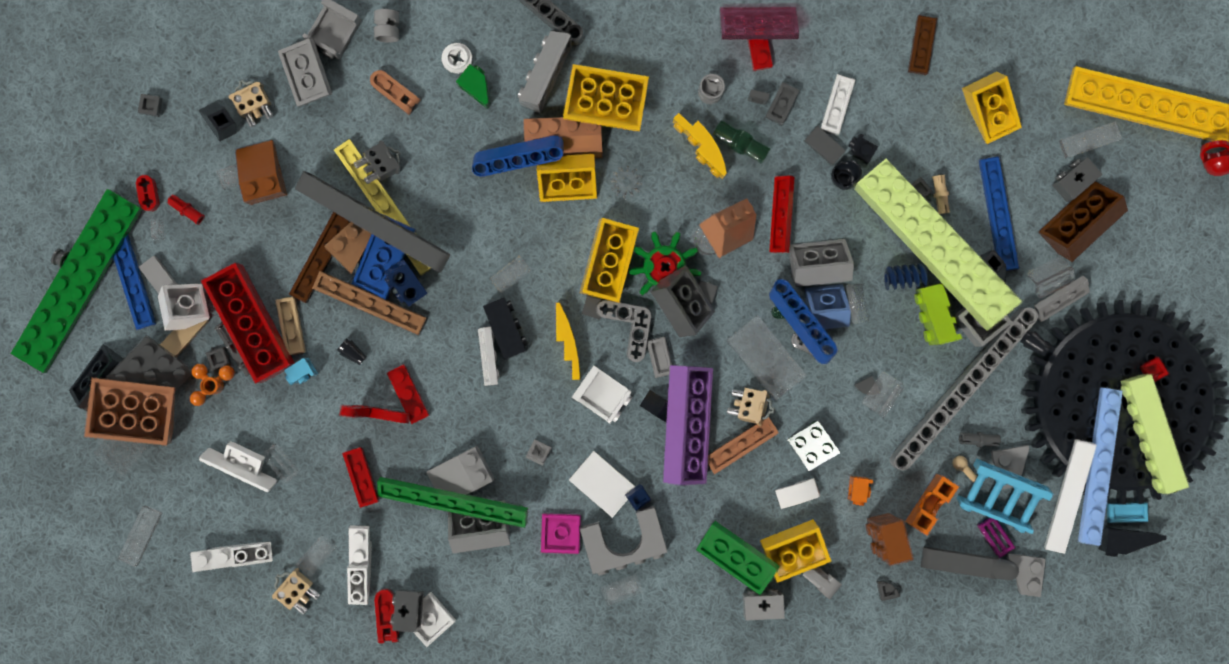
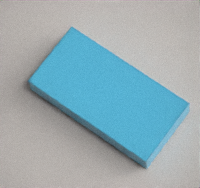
M1107 503V522H1148V503Z

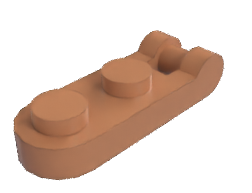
M378 70L372 73L370 77L371 85L410 115L414 105H418L421 100L386 72ZM405 96L409 98L406 104L402 102Z

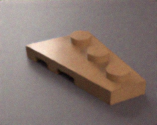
M350 222L324 247L348 272L353 274L355 267L364 254L371 233Z

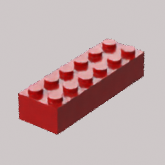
M233 263L201 280L255 384L264 383L295 364L243 264Z

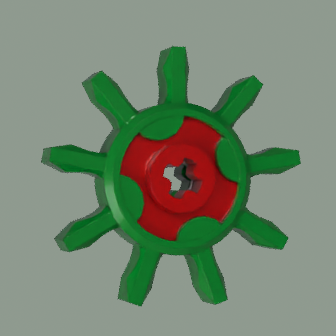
M656 231L652 232L651 240L654 243V249L649 253L641 247L634 246L633 251L644 257L643 267L629 269L628 273L631 275L645 274L648 281L639 291L642 296L653 285L656 286L660 280L686 266L685 259L698 252L697 248H690L684 253L676 249L677 243L680 240V233H674L669 246H662ZM662 262H663V263H667V262H668V266H667L668 271H666V270H662V271H661V268H662L661 263H662ZM689 269L694 277L701 275L700 271Z

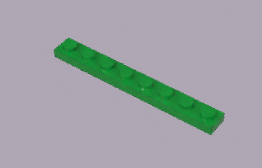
M380 477L377 481L378 497L523 528L527 525L528 507Z

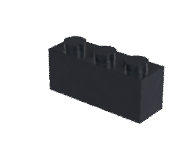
M504 297L484 305L483 308L504 360L527 352L526 347L529 345L525 336L521 337L519 329H521L518 318L514 319L512 315L514 307L511 300L507 301Z

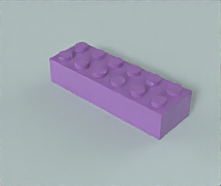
M670 365L663 472L664 483L676 485L707 483L713 368Z

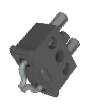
M379 141V144L364 151L363 158L354 162V166L359 168L367 163L368 166L363 168L364 172L368 174L373 171V174L365 177V182L369 184L376 179L381 182L394 174H399V155L401 153L399 150L386 147L384 142ZM389 150H391L393 153H397V154H396L397 161L395 160V158L393 157V155L391 154V152H390Z

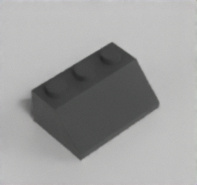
M687 265L660 280L651 290L653 297L679 337L696 335L715 312Z

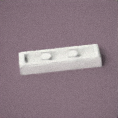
M836 75L821 124L823 131L839 135L855 79Z

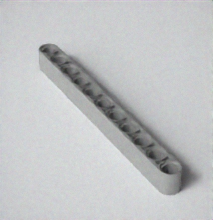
M1022 308L1013 314L1010 318L1013 323L987 344L890 457V463L894 468L899 470L910 468L1038 319L1035 309ZM1024 312H1027L1029 315L1028 321L1023 319ZM1012 326L1016 328L1014 336L1010 332ZM1000 340L1004 343V348L1002 350L998 348V343ZM987 355H990L992 359L989 365L985 361ZM975 369H977L979 372V377L977 379H974L973 377V371ZM963 383L967 387L964 394L960 391V386ZM950 398L954 400L952 408H949L947 404ZM939 412L942 416V419L940 422L937 423L935 421V415ZM925 427H928L929 434L928 436L924 437L922 435V430ZM915 441L917 448L911 451L909 446ZM903 456L904 463L898 466L897 459Z

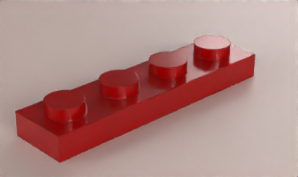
M776 176L774 178L770 253H789L794 176Z

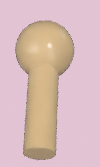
M956 456L952 462L953 467L958 471H963L974 483L977 475L968 466V460L964 456Z

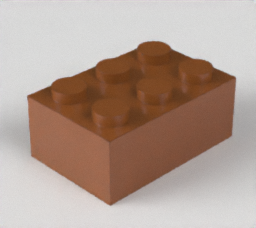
M890 513L867 518L868 524H865L867 534L872 537L873 542L870 543L873 554H876L878 558L888 565L913 560L903 520Z

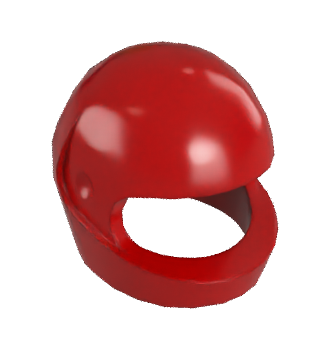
M1211 141L1201 147L1200 158L1208 174L1212 176L1229 174V141ZM1215 147L1227 148L1217 153H1205Z

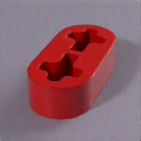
M139 176L136 180L139 205L142 209L153 212L158 209L160 204L156 182L150 176ZM145 180L150 182V184L147 185V189L146 187L142 186V184L145 183ZM148 197L150 200H153V203L150 204V207L146 205V202L149 201Z

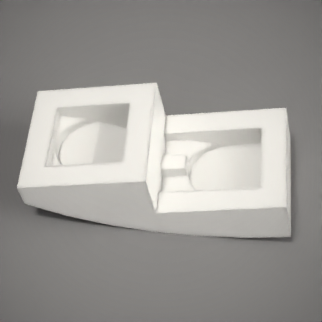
M815 478L775 490L781 509L820 497Z

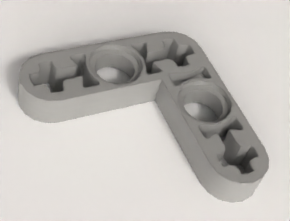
M612 301L599 302L596 305V313L599 317L631 323L627 357L633 362L641 361L646 351L651 321L650 311L645 307ZM607 304V308L614 309L613 305H616L614 310L615 317H612L613 312H606L603 315L600 307ZM621 307L628 309V316L626 318H621L618 314ZM642 310L644 311V314L647 315V317L642 320V324H646L645 328L642 326H635V323L640 324V317H637V314L641 313ZM637 329H641L644 333V337L641 340L634 338V332ZM632 341L643 343L642 347L638 346L637 351L640 352V356H637L636 359H634V355H631V351H635L636 345H632Z

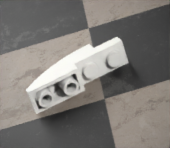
M350 525L348 604H368L372 551L370 526Z
M271 542L215 547L190 553L192 572L273 561Z

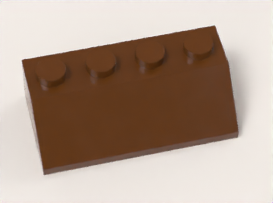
M1095 181L1039 231V234L1059 255L1073 262L1128 211L1125 197Z

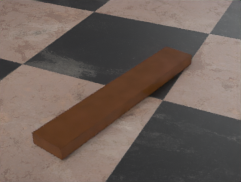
M335 212L332 213L289 295L304 303L309 301L314 291L312 287L319 272L325 271L332 258V255L324 246L350 223L349 220Z

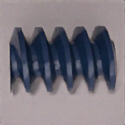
M922 263L917 265L910 264L909 267L906 264L901 267L895 265L894 268L887 266L885 270L884 284L886 290H889L890 285L896 290L897 284H900L901 289H904L905 283L908 284L909 288H912L913 282H915L916 287H920V282H923L924 287L927 286V272Z

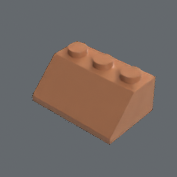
M746 198L712 215L699 225L717 256L721 258L753 240L757 215L753 210V206Z

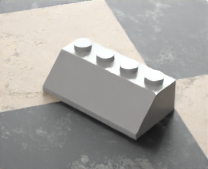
M550 31L549 36L544 37L541 44L543 49L541 53H537L533 62L535 66L532 71L529 70L525 80L527 83L525 88L521 87L517 98H519L520 105L541 114L572 47L571 35L568 33Z

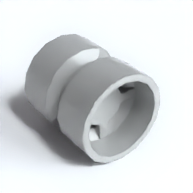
M391 9L375 10L374 23L377 26L374 27V40L379 42L399 41V28L396 27L399 25V12Z
M708 74L702 78L698 88L700 100L711 105L717 103L725 89L723 79L717 74Z

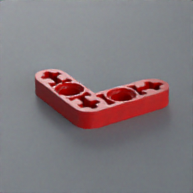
M341 405L339 414L345 417H370L407 424L410 420V413L365 405Z

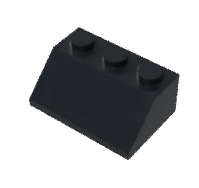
M102 344L69 389L77 407L88 411L92 378L106 379V376L123 360L120 355Z

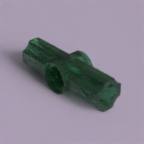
M722 120L712 135L728 144L735 152L741 155L745 154L761 164L770 151V148L754 140L753 136L741 129L737 130Z

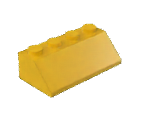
M606 218L599 219L579 293L613 302H620L639 228Z

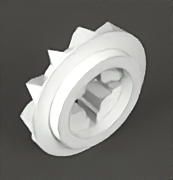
M461 43L448 45L442 53V63L451 73L459 74L464 72L472 62V54L469 48ZM458 54H461L460 58L464 62L458 61L454 65V59L451 56L457 57Z

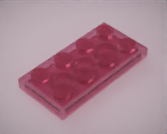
M720 7L721 40L799 38L796 7Z

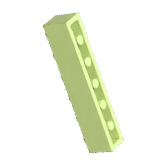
M1141 374L1120 381L1122 394L1126 397L1128 403L1127 410L1134 421V431L1140 439V449L1145 454L1147 460L1146 467L1151 472L1153 478L1152 485L1158 493L1170 494L1188 488L1189 485L1152 374Z

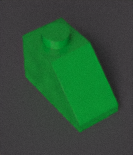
M469 64L456 80V84L488 109L490 102L485 72L479 66L473 67Z

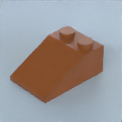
M273 140L236 150L239 186L245 203L253 205L287 195Z

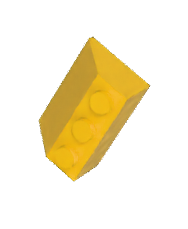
M594 154L562 156L558 161L537 165L540 202L597 199Z
M813 519L760 540L765 556L780 565V568L774 575L777 583L831 562L821 531Z

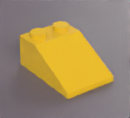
M995 72L962 88L967 106L986 144L1022 128L1006 75Z

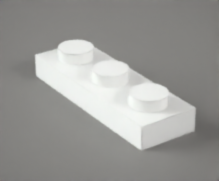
M484 327L478 329L484 386L498 384L497 380H499V371L496 369L497 353L493 347L495 335L491 327Z

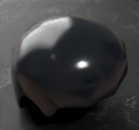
M853 160L850 162L841 161L832 169L831 179L833 184L842 190L854 188L861 179V167Z

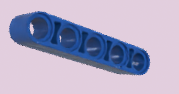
M549 136L479 151L474 155L472 172L476 176L482 177L558 161L563 156L564 141L559 136Z
M784 279L777 280L769 293L770 299L814 358L821 364L829 363L837 353L836 344L790 283Z

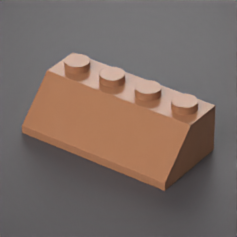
M563 117L524 119L525 142L549 136H559L564 141L563 156L594 154V158H602L601 125L565 120Z

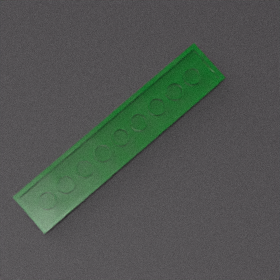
M106 189L10 354L40 372L47 373L112 263L114 255L122 246L124 238L129 234L143 210L141 207L114 191Z

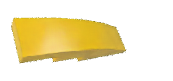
M556 303V341L564 342V361H572V380H580L579 357L575 338L561 304Z

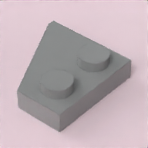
M1007 553V559L1014 562L1019 568V574L1015 578L1019 593L1041 597L1046 559Z

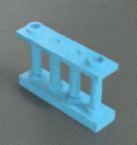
M976 458L973 466L978 476L967 498L960 495L957 496L960 507L968 512L972 510L1011 525L1021 533L1026 531L1033 534L1034 530L1028 521L1039 500L1043 498L1051 500L1053 493L1050 488ZM990 477L995 479L996 483L985 505L975 502L974 500L985 478ZM1008 484L1013 486L1014 490L1003 512L993 509L992 507L1003 486ZM1029 492L1032 498L1021 519L1011 516L1010 514L1021 493Z

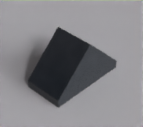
M649 390L640 406L667 423L668 401Z

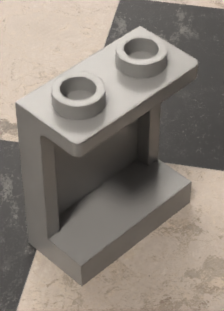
M322 0L323 9L308 35L304 33L302 37L304 39L313 38L316 48L318 47L323 50L322 54L330 59L335 57L340 60L362 20L357 14L336 2Z

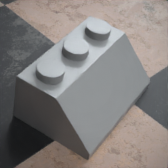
M845 239L790 245L791 274L795 287L852 281L854 262Z
M448 512V541L452 553L510 545L509 524Z

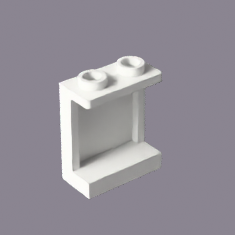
M593 366L572 398L605 419L608 423H611L612 420L616 422L621 415L620 408L623 405L627 406L631 401L632 396L630 394L632 391L596 366Z

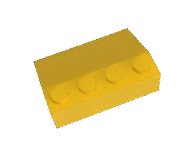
M573 64L563 119L640 132L649 77Z

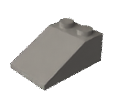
M478 445L426 472L434 488L465 495L495 480Z

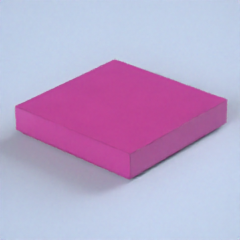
M542 513L541 553L579 554L581 514Z

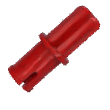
M174 194L168 198L167 203L179 211L181 216H186L196 225H199L205 218V215L194 209L191 203L184 202Z

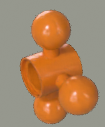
M196 364L192 368V375L197 379H202L200 384L201 391L193 392L190 395V402L194 406H201L206 401V395L222 392L224 388L223 380H231L235 375L234 369L231 366L225 365L220 368L218 377H209L207 375V367L203 364ZM211 381L215 383L213 391L209 387Z

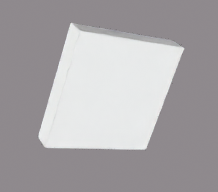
M432 592L423 598L421 631L414 632L426 647L456 622V619Z

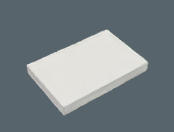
M595 451L589 455L569 479L571 483L612 518L628 500L625 494L636 487Z

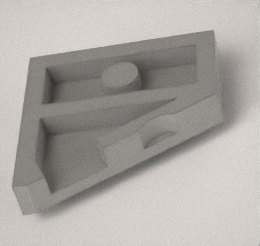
M1024 445L991 451L992 463L997 467L1022 476L1029 446ZM1006 484V486H1003L1002 490L1013 488V486Z

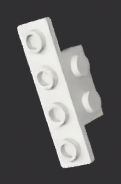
M232 441L227 444L224 454L208 448L199 458L200 461L265 492H269L277 483V479L261 472L265 460L264 456Z

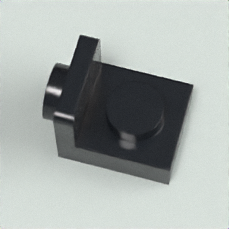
M860 133L857 138L853 137L848 145L850 147L848 153L868 164L878 146L864 139V135Z

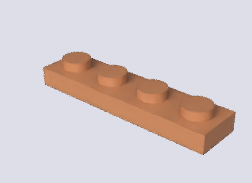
M768 417L764 419L762 426L755 424L708 454V466L716 474L779 432Z

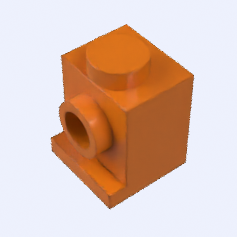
M850 476L848 499L853 501L854 505L864 506L865 502L867 503V498H870L871 495L869 483L873 484L872 479Z

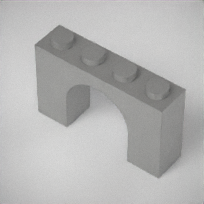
M654 505L636 511L642 537L639 545L629 553H616L606 545L599 521L580 527L593 574L604 575L609 572V569L616 568V570L626 568L627 564L633 562L635 565L646 562L647 558L659 559L664 557V553H668Z

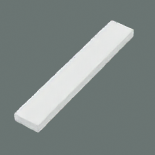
M1077 439L1074 441L1044 545L1046 550L1063 554L1066 552L1097 446L1095 443Z

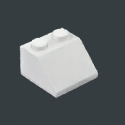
M202 284L162 285L158 300L165 331L187 329L210 318Z

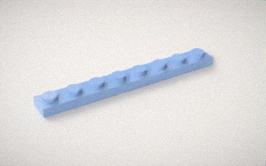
M1100 388L1092 440V443H1095L1097 446L1086 481L1078 542L1101 545L1123 392L1121 390Z

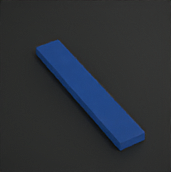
M1000 158L979 160L994 250L1006 263V271L1019 269Z
M127 235L119 251L114 255V261L136 330L155 325L156 321L129 235Z

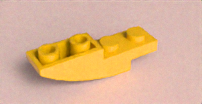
M678 113L673 118V127L679 133L684 132L688 136L687 140L693 146L697 145L699 147L695 152L697 155L696 159L702 165L707 164L711 168L710 172L716 178L720 176L723 179L727 174L726 167L713 137L699 121L692 126Z

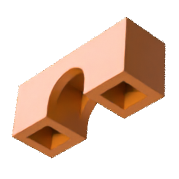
M936 474L905 522L921 533L928 535L938 520L936 518L937 511L944 503L950 502L959 486L944 476Z

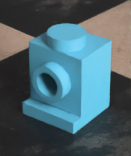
M303 358L284 370L287 374L285 378L290 385L298 382L302 384L310 379L309 375H318L309 358Z

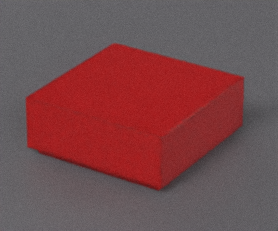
M1155 357L1140 366L1143 374H1152L1154 382L1169 374L1159 357Z

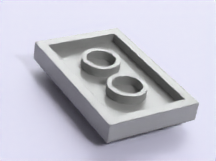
M313 38L305 39L278 51L297 107L332 95Z

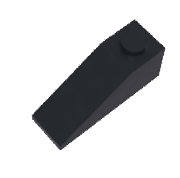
M1103 527L1099 550L1104 551L1107 556L1118 557V554L1126 555L1164 541L1167 536L1153 532Z

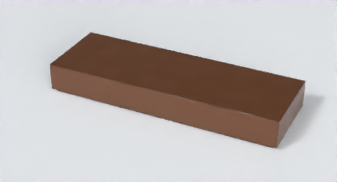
M917 16L908 72L921 75L928 74L937 18Z

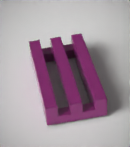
M988 518L983 520L982 523L977 524V527L998 558H1001L1015 548L998 520ZM991 522L994 523L1009 547L1006 548L990 525ZM985 526L988 528V530L990 531V533L1002 549L1001 552L999 551V549L997 548V546L985 530Z

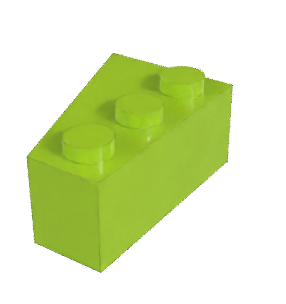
M938 284L917 289L914 299L920 307L919 319L922 324L924 323L925 331L923 334L925 341L929 345H940L961 340V334H956L953 325L956 323V319L950 316L948 307L951 305L944 285Z

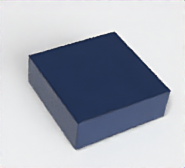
M641 484L625 494L635 511L651 501V498Z

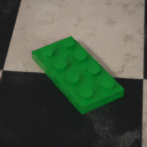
M717 521L713 522L696 549L759 595H761L780 568V565Z

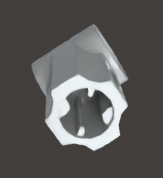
M820 567L801 573L828 599H831L842 585Z

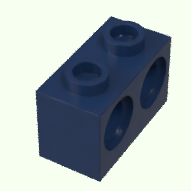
M403 259L384 271V274L387 276L384 279L390 288L395 287L398 292L395 295L401 304L405 302L409 307L428 294ZM397 273H403L400 280H394V276ZM408 288H414L412 294L405 295V291Z

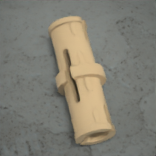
M945 175L933 176L935 194L933 195L936 198L938 214L950 213L948 203L949 191L947 192Z

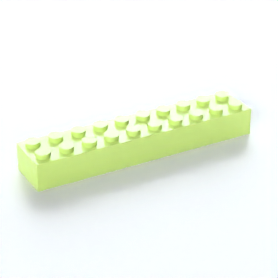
M887 159L883 160L856 184V192L986 331L1022 302Z

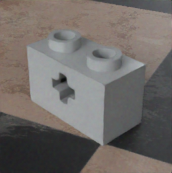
M767 589L761 595L753 590H747V593H743L745 620L785 619L784 596L782 592H778V589ZM762 600H765L768 604H765L762 608L760 604H762Z

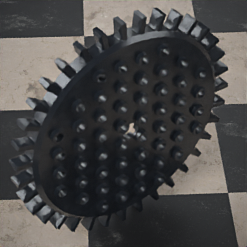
M1123 300L1114 301V314L1108 315L1105 302L1096 303L1099 317L1092 318L1088 307L1079 309L1084 320L1079 325L1072 316H1066L1064 320L1070 328V331L1066 334L1058 327H1052L1050 331L1058 341L1054 346L1046 341L1052 349L1045 360L1040 356L1030 357L1033 363L1041 366L1039 374L1037 375L1033 372L1024 373L1025 378L1036 381L1035 391L1030 389L1021 391L1023 396L1034 397V407L1022 408L1021 413H1035L1037 420L1036 423L1025 426V431H1036L1039 429L1042 438L1032 442L1031 446L1033 448H1041L1046 445L1050 450L1049 453L1040 459L1042 463H1050L1054 458L1060 463L1054 469L1052 475L1060 477L1066 471L1075 439L1086 441L1087 438H1090L1092 443L1094 426L1091 425V420L1096 419V401L1099 398L1101 383H1105L1104 388L1119 390L1122 386L1120 381L1143 374L1140 366L1148 362V356L1151 355L1152 359L1159 357L1169 372L1168 375L1163 377L1166 380L1165 385L1162 384L1163 378L1154 383L1161 398V404L1187 482H1193L1192 477L1185 469L1190 465L1198 470L1204 471L1206 469L1204 464L1197 459L1198 455L1202 452L1206 455L1215 456L1216 452L1205 444L1209 437L1223 440L1224 437L1219 432L1212 431L1213 422H1228L1227 417L1215 415L1216 405L1223 406L1229 404L1228 399L1215 398V388H1223L1227 386V382H1213L1210 374L1222 369V364L1207 366L1204 358L1210 356L1215 350L1213 348H1204L1199 352L1195 347V344L1201 341L1204 335L1196 333L1189 339L1183 335L1191 324L1189 321H1182L1176 329L1170 324L1176 314L1173 311L1166 312L1162 321L1156 319L1159 305L1156 304L1150 305L1147 315L1144 316L1140 315L1141 301H1132L1130 314L1124 313ZM1116 326L1120 327V331L1118 333L1115 330ZM1135 331L1139 334L1137 338L1134 336ZM1154 336L1157 337V342H1156V343L1153 342V337H1154ZM1093 339L1096 340V345H1095V346L1092 345V340H1093ZM1172 342L1176 344L1174 348L1171 345ZM1112 344L1115 346L1114 351L1110 349ZM1130 350H1133V356L1129 355ZM1069 353L1073 354V358L1071 360L1068 358ZM1088 358L1092 361L1090 365L1087 364ZM1168 360L1171 361V365H1170V366H1167V361H1168ZM1107 363L1110 364L1109 370L1105 367ZM1186 365L1190 367L1188 372L1185 369ZM1126 368L1129 370L1127 375L1124 373ZM1065 371L1068 373L1067 378L1063 377ZM1084 376L1087 379L1086 383L1082 382ZM1182 383L1185 386L1184 390H1181L1180 387ZM1060 390L1063 391V396H1062V397H1060V396L1058 395V392H1059ZM1079 395L1082 397L1080 402L1077 401ZM1177 402H1179L1180 407L1178 409L1176 408ZM1122 404L1120 406L1107 502L1111 489L1117 490L1116 499L1119 504H1126L1127 491H1133L1136 503H1144L1143 489L1148 488L1152 498L1160 500L1162 499L1161 493H1158L1152 485L1153 478L1151 472L1146 467L1147 460L1142 458L1144 453L1139 446V436L1133 428V418L1128 410L1124 409ZM1196 407H1197L1198 410H1199V412H1198L1197 414H1195V412H1194V410H1195ZM1054 409L1058 410L1056 416L1053 414ZM1073 414L1077 415V419L1075 421L1072 419ZM1172 421L1175 422V426L1173 428L1171 427ZM1191 426L1194 428L1192 433L1189 430ZM1130 429H1132L1133 434L1131 436H1129L1128 431ZM1068 433L1072 434L1071 439L1067 438ZM1125 448L1128 449V453L1126 455L1123 453ZM1120 467L1123 468L1122 473H1119L1118 471ZM1139 472L1142 473L1141 478L1137 477V474ZM1085 484V487H1084V490H1083V494H1082V495H1085L1086 484Z

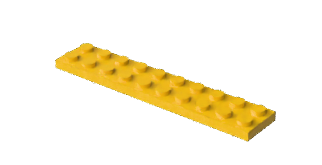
M1077 66L1072 69L1064 105L1208 141H1229V104Z

